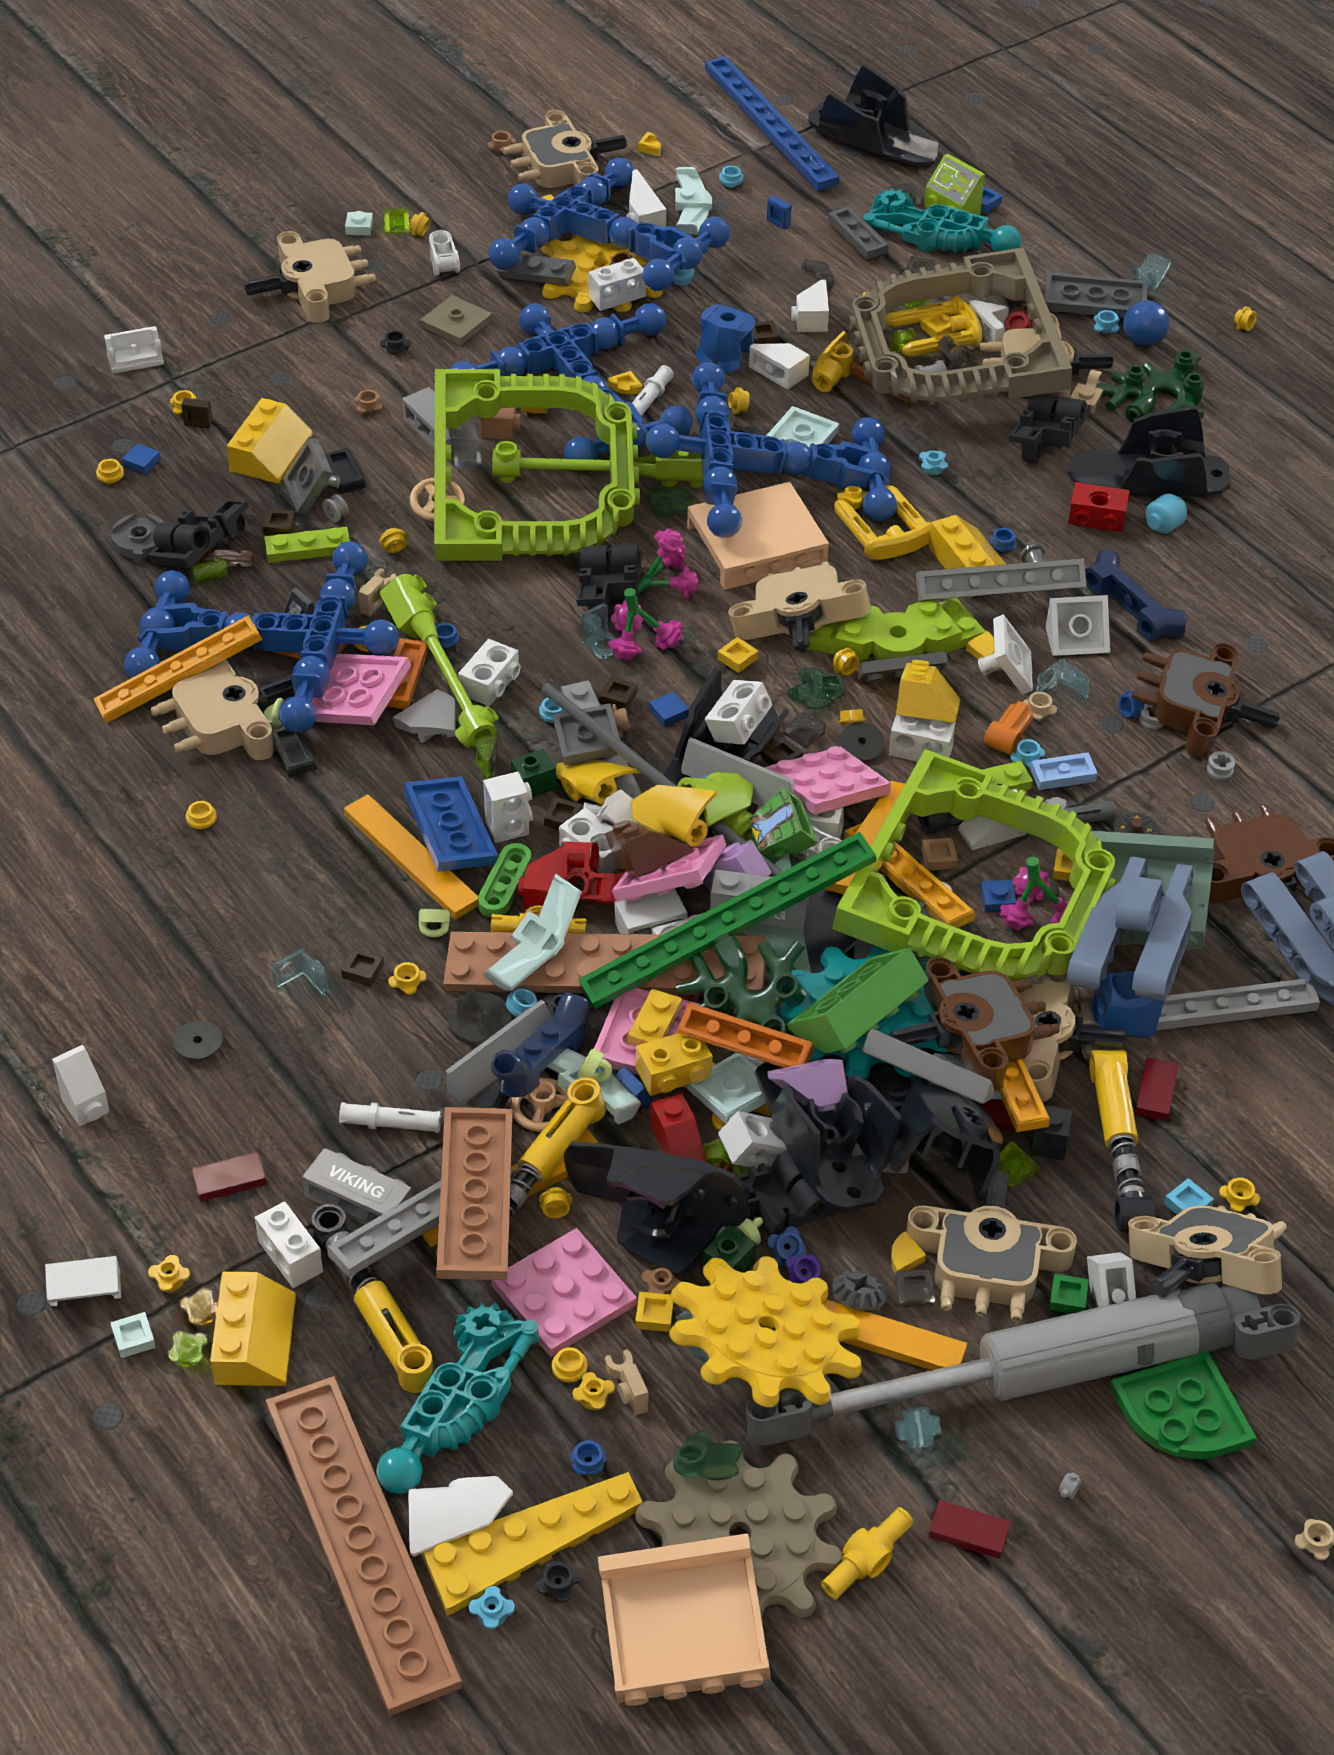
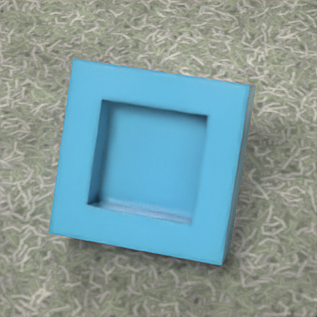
M1188 1178L1166 1195L1164 1205L1177 1215L1189 1207L1212 1206L1214 1198Z

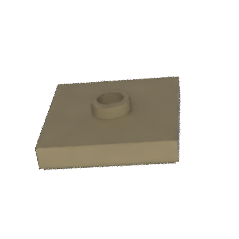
M451 295L420 319V325L422 328L461 346L493 321L491 312Z

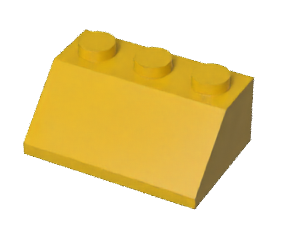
M261 398L227 444L229 470L279 484L308 437L313 436V431L287 404Z
M957 515L931 522L928 548L945 569L1006 565L981 532Z
M912 660V663H906L900 680L896 715L955 723L961 699L939 670L934 666H929L930 663L924 660Z
M222 1272L210 1360L215 1385L286 1386L296 1302L295 1292L258 1272Z

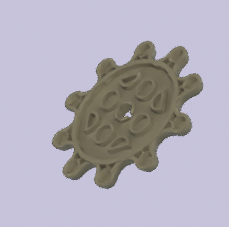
M729 1440L719 1446L717 1450V1465L711 1470H698L685 1459H673L666 1466L665 1477L675 1489L674 1498L668 1502L645 1501L636 1510L635 1518L637 1523L644 1528L656 1531L662 1539L661 1547L728 1537L730 1532L735 1530L737 1526L745 1530L750 1536L749 1542L762 1626L763 1611L770 1605H782L798 1618L811 1616L815 1611L816 1601L805 1586L806 1577L815 1571L831 1573L842 1562L843 1554L840 1549L821 1541L816 1535L817 1527L836 1515V1502L829 1494L822 1493L815 1496H805L799 1494L793 1488V1480L798 1474L799 1465L790 1454L779 1455L769 1467L756 1468L750 1466L745 1461L744 1452L739 1443Z

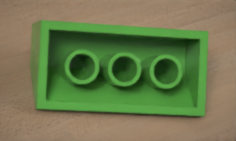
M910 947L871 957L786 1025L790 1031L802 1039L813 1042V1046L825 1054L835 1051L843 1054L858 1045L856 1040L859 1037L868 1035L871 1029L877 1030L879 1028L877 1023L881 1019H887L895 1015L900 1010L898 1006L902 1002H908L921 993L919 988L929 980Z

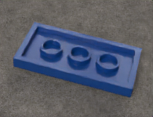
M462 776L404 783L403 793L437 872L495 865L498 854Z

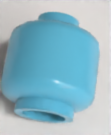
M1164 494L1150 503L1146 509V519L1149 527L1163 534H1168L1181 526L1187 518L1186 504L1180 497L1172 494Z

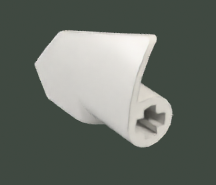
M498 1476L460 1478L452 1481L448 1487L409 1489L410 1555L415 1557L435 1548L439 1543L450 1542L490 1526L500 1510L513 1495V1491Z

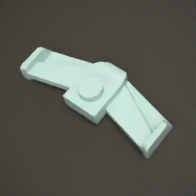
M677 167L676 180L681 188H676L675 211L683 212L675 228L690 235H699L701 224L707 218L709 211L712 210V196L705 190L702 180L694 167Z
M555 874L539 917L530 910L510 937L518 945L484 973V976L503 990H513L547 960L555 958L565 944L564 938L582 891Z
M567 1048L547 1067L560 1073L556 1085L568 1092L570 1084L580 1079L577 1074L586 1057ZM598 1066L595 1072L602 1074L604 1069ZM613 1074L606 1081L598 1082L606 1109L614 1116V1121L617 1124H621L632 1119L641 1105L640 1100Z

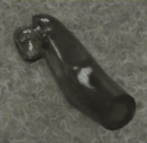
M804 259L801 270L817 277V281L826 280L827 291L833 289L835 279L829 265L822 261Z

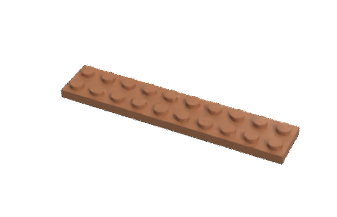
M451 932L443 985L445 991L514 992L516 989L522 988L532 993H584L579 984V978L661 936V934L566 933L564 938L565 944L555 958L547 960L513 990H503L488 980L484 973L518 945L510 939L513 932ZM734 936L744 950L748 961L746 987L752 993H759L764 989L765 961L757 946L761 942L766 941V936ZM714 947L701 953L714 978L722 980L726 975V971L714 952ZM688 960L636 988L647 991L655 989L670 995H678L676 984L694 980L697 977V972L691 961ZM693 993L688 995H704V993Z
M332 1376L267 1399V1410L388 1715L392 1716L462 1689L457 1669L335 1377Z

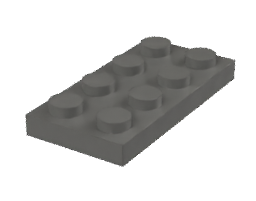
M1047 272L1044 300L1048 310L1056 313L1067 312L1079 315H1098L1103 310H1110L1115 312L1119 318H1124L1131 306L1137 302L1147 300L1148 281Z

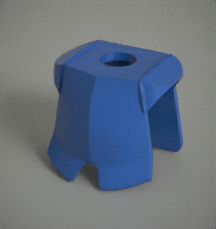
M721 304L710 306L701 314L702 335L695 355L700 363L717 361L724 373L741 369V351L750 354V346L754 344L752 328L755 326V319L749 313Z
M1135 971L1118 974L1108 973L1106 979L1101 981L1099 988L1094 990L1092 1005L1096 1023L1099 1024L1100 1028L1125 1030L1127 1036L1150 1038L1154 1036L1164 1001L1135 996V990H1132Z

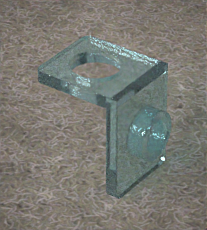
M1150 252L1140 268L1135 265L1130 267L1133 280L1148 281V287L1156 290L1171 266V260Z
M602 603L582 614V643L601 660L613 655L614 651L610 648L600 649L596 646L600 641L609 642L617 639L608 631L607 605Z
M1063 658L1038 676L1037 692H1046L1061 682L1083 701L1088 699L1089 679L1078 668H1074ZM1054 673L1052 679L1045 684L1047 677Z
M303 948L272 964L273 981L276 987H280L304 974L323 996L328 994L327 977L323 965L319 960H313ZM294 963L293 969L288 974L281 975V971L286 965Z

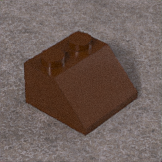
M629 820L616 823L612 826L613 830L604 833L616 866L636 878L692 853L690 846Z

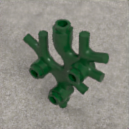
M1181 350L1175 356L1173 368L1168 371H1158L1150 362H1146L1142 367L1132 365L1125 371V374L1115 370L1112 373L1111 380L1121 385L1098 383L1097 388L1103 390L1102 394L1112 396L1105 404L1109 411H1113L1127 397L1137 398L1126 409L1125 415L1130 423H1133L1136 418L1153 412L1156 405L1155 393L1159 391H1168L1177 397V400L1166 410L1196 406L1202 400L1205 384L1200 374L1193 373L1197 368V363L1201 360V355L1197 352L1192 353L1189 350ZM1198 408L1200 418L1202 419L1204 417V412H1202Z
M722 934L714 940V952L726 971V975L722 980L714 978L701 953H696L690 957V961L697 972V977L694 980L676 984L678 996L704 993V1001L699 1006L727 1015H731L737 1010L736 1018L793 1036V1032L789 1030L786 1023L777 1016V1008L782 1002L790 1007L798 1006L806 997L805 987L792 974V967L795 961L805 949L799 942L794 941L782 956L775 954L768 941L761 942L757 946L771 972L769 985L759 993H752L746 987L748 961L737 938L731 936V934Z

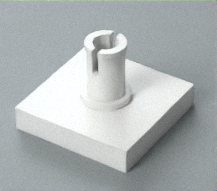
M1005 615L998 616L993 619L994 653L984 658H979V668L984 676L1003 669L1022 695L1033 691L1031 650Z

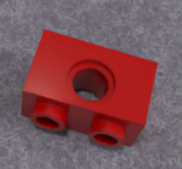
M1075 482L1068 524L1123 532L1130 490Z

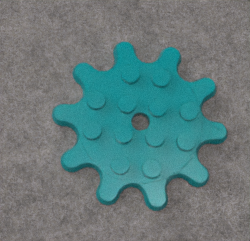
M874 945L868 957L864 959H851L845 956L839 948L827 947L820 956L821 965L824 967L822 972L808 973L802 970H792V974L805 987L806 997L798 1006H782L777 1016L788 1024L869 958L890 953L891 951ZM928 961L919 963L924 973ZM923 986L919 988L921 993L908 1002H902L898 1006L900 1010L895 1015L887 1019H881L877 1023L879 1028L876 1031L890 1036L892 1030L927 1023L929 1013L934 1012L923 992ZM868 1035L859 1037L856 1040L858 1045L843 1054L839 1051L825 1054L814 1047V1052L809 1060L811 1062L818 1061L827 1055L840 1056L846 1063L845 1074L847 1077L858 1075L862 1079H866L869 1076L873 1065L887 1063L864 1053L863 1047ZM935 1040L911 1045L918 1049L930 1048L939 1052H949L944 1047H938ZM890 1064L895 1068V1070L900 1075L904 1077H910L911 1075H914L908 1071H905L899 1067Z

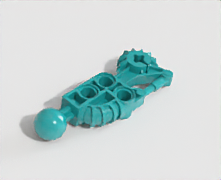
M892 188L890 191L882 190L881 194L875 195L871 211L863 215V220L872 229L876 228L886 232L890 231L901 234L904 241L916 244V247L923 252L940 249L942 252L953 251V253L961 251L963 253L967 252V249L979 250L984 242L991 244L993 251L997 252L1020 248L1022 243L1021 234L1011 225H1002L992 230L988 228L987 217L941 204L932 205L926 210L917 209L909 193H902L901 189L894 191Z
M481 1302L477 1309L468 1306L466 1314L458 1315L454 1337L458 1343L457 1349L462 1356L457 1363H444L434 1371L400 1426L404 1441L402 1447L388 1450L379 1458L376 1475L379 1483L389 1493L404 1494L409 1492V1489H414L420 1483L423 1472L420 1461L422 1454L434 1458L436 1453L441 1452L443 1448H450L452 1451L458 1449L459 1444H468L471 1441V1435L479 1434L483 1429V1425L496 1418L501 1409L500 1404L511 1388L510 1375L518 1362L523 1359L530 1345L539 1341V1329L536 1321H514L512 1315L508 1314L507 1310L500 1311L496 1303L489 1308L483 1302ZM513 1347L503 1367L484 1372L491 1359Z

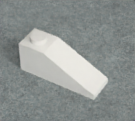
M633 170L627 217L633 219L636 223L641 221L666 227V208L639 171Z

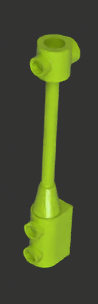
M503 441L498 443L495 449H493L492 473L493 476H499L502 482L510 483L515 480V477L521 476V469L610 471V460L521 458V449H517L515 443ZM676 451L675 454L667 458L651 455L639 457L638 461H633L634 466H639L640 476L661 481L662 485L666 487L675 486L677 481H688V484L694 488L703 486L704 476L700 453Z
M402 574L395 577L379 593L398 629L415 640L421 638L430 648L463 710L458 719L461 726L455 730L456 737L469 749L473 746L482 747L488 745L496 737L497 730L493 723L499 719L498 715L489 706L473 705L438 641L434 622L435 615L432 611L437 605L436 601L428 593H422L427 585L418 575Z

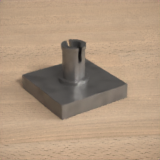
M308 437L283 478L297 512L306 515L323 489L334 493L340 485V477L332 475L333 472L319 441Z

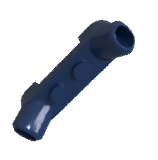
M1112 550L1100 551L1095 558V564L1085 569L1087 588L1096 596L1109 595L1138 620L1136 631L1147 641L1153 642L1161 637L1182 638L1186 629V612L1164 608L1150 594L1137 585L1133 579L1129 578L1119 569L1120 556L1117 552Z
M571 993L562 994L554 1015L514 1051L502 1050L495 1054L491 1062V1071L500 1078V1091L504 1095L523 1097L530 1094L540 1085L539 1073L565 1049L568 1048L576 1051L585 1042V1023L592 1008L589 1000Z

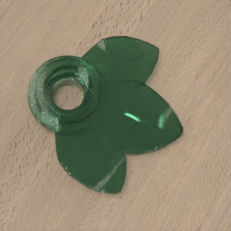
M655 487L648 492V499L651 500L650 506L653 509L652 513L657 517L671 518L674 516V512L688 513V506L696 505L689 501L691 492L683 487H671L667 491Z
M799 668L797 672L802 683L786 691V694L795 702H806L808 709H822L828 706L831 700L840 698L844 694L845 686L842 679L836 674H826L824 671L816 668Z
M709 1430L696 1432L687 1437L684 1445L677 1449L673 1458L674 1470L686 1477H697L700 1475L708 1480L715 1481L731 1479L739 1474V1468L735 1464L741 1456L742 1445L714 1443Z

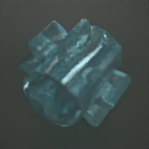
M929 1407L905 1409L902 1411L903 1420L895 1421L897 1439H900V1441L906 1440L907 1448L914 1449L934 1445L933 1435L942 1434L939 1416H936V1414L930 1415Z

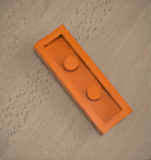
M399 639L394 656L408 657L411 667L386 707L406 709L410 706L428 653V645L423 641Z

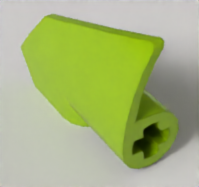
M716 772L705 778L686 777L682 778L677 787L714 790L718 792L703 810L708 827L749 808L751 805L753 784L738 773Z

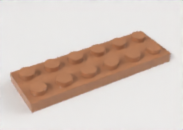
M445 1107L436 1279L507 1280L513 1109Z

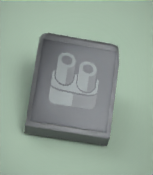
M296 587L292 589L283 613L313 615V602Z

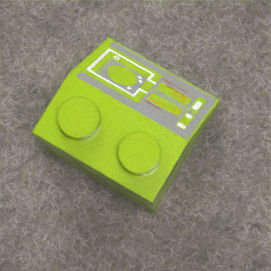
M947 153L926 185L924 207L928 209L932 205L941 204L980 215L985 174Z

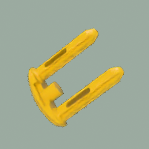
M957 295L951 296L950 301L896 311L886 316V326L892 328L918 323L923 318L935 316L940 318V315L944 314L951 316L949 317V322L952 325L951 331L956 333L909 342L902 347L901 351L904 356L915 357L968 345L978 348L980 343H982V327L977 314L969 304Z
M886 485L885 488L891 490L896 497V513L911 531L904 533L898 525H894L887 530L885 535L877 537L848 502L837 500L834 503L835 513L864 546V553L871 560H883L902 556L929 544L931 522H926L900 491L891 485Z

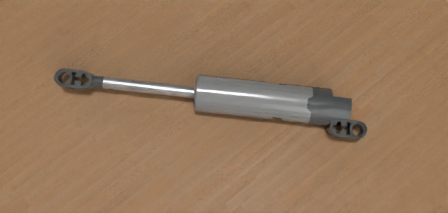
M1207 1283L1181 1290L1177 1289L1171 1291L1165 1297H1159L1155 1294L986 1333L980 1342L979 1360L832 1393L829 1402L824 1405L810 1402L796 1389L781 1391L778 1404L774 1407H763L756 1403L754 1399H751L746 1405L747 1438L750 1442L759 1446L793 1440L808 1435L814 1427V1420L985 1380L993 1396L1000 1401H1005L1175 1361L1232 1346L1235 1354L1243 1359H1258L1294 1349L1297 1345L1301 1316L1295 1307L1287 1304H1276L1261 1308L1256 1293L1229 1285L1218 1287L1215 1283Z

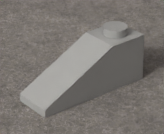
M427 387L402 398L403 419L435 449V392L430 387ZM446 429V444H450L449 429Z

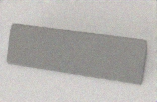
M690 738L688 740L681 769L683 774L692 778H702L706 774L710 775L716 772L738 773L753 784L751 802L761 807L784 787L795 795L793 779L696 739Z
M540 1000L448 1068L446 1070L447 1092L460 1103L465 1104L495 1082L499 1077L495 1076L491 1071L493 1057L502 1050L514 1051L551 1018L545 1002Z
M874 1029L869 1031L863 1047L864 1053L983 1104L994 1097L995 1091L991 1080Z

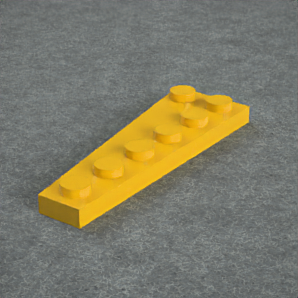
M629 1472L494 1520L490 1526L450 1542L439 1543L435 1548L422 1553V1556L445 1613L449 1616L468 1606L472 1600L479 1599L485 1594L487 1587L497 1586L505 1581L510 1583L521 1577V1572L537 1563L541 1566L552 1560V1555L566 1547L573 1548L588 1540L593 1534L601 1533L636 1513L638 1506L643 1502Z

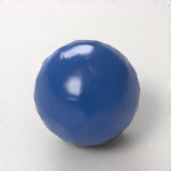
M1149 300L1137 302L1128 309L1124 316V332L1128 339L1138 346L1148 347L1156 345L1164 339L1168 332L1169 316L1164 307L1157 302Z

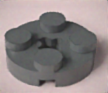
M136 514L128 515L114 524L112 528V542L114 549L119 554L130 557L134 562L139 563L148 559V554L156 547L153 540L154 530L158 524L164 522L161 518L152 514H145L146 518H137Z

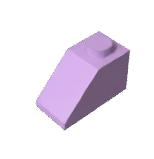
M753 841L743 845L736 842L723 850L724 856L715 864L712 885L716 869L769 876L772 872Z
M824 1059L768 1071V1078L782 1089L784 1087H791L793 1097L803 1105L807 1104L808 1099H813L817 1111L836 1109L842 1093H848L842 1060Z

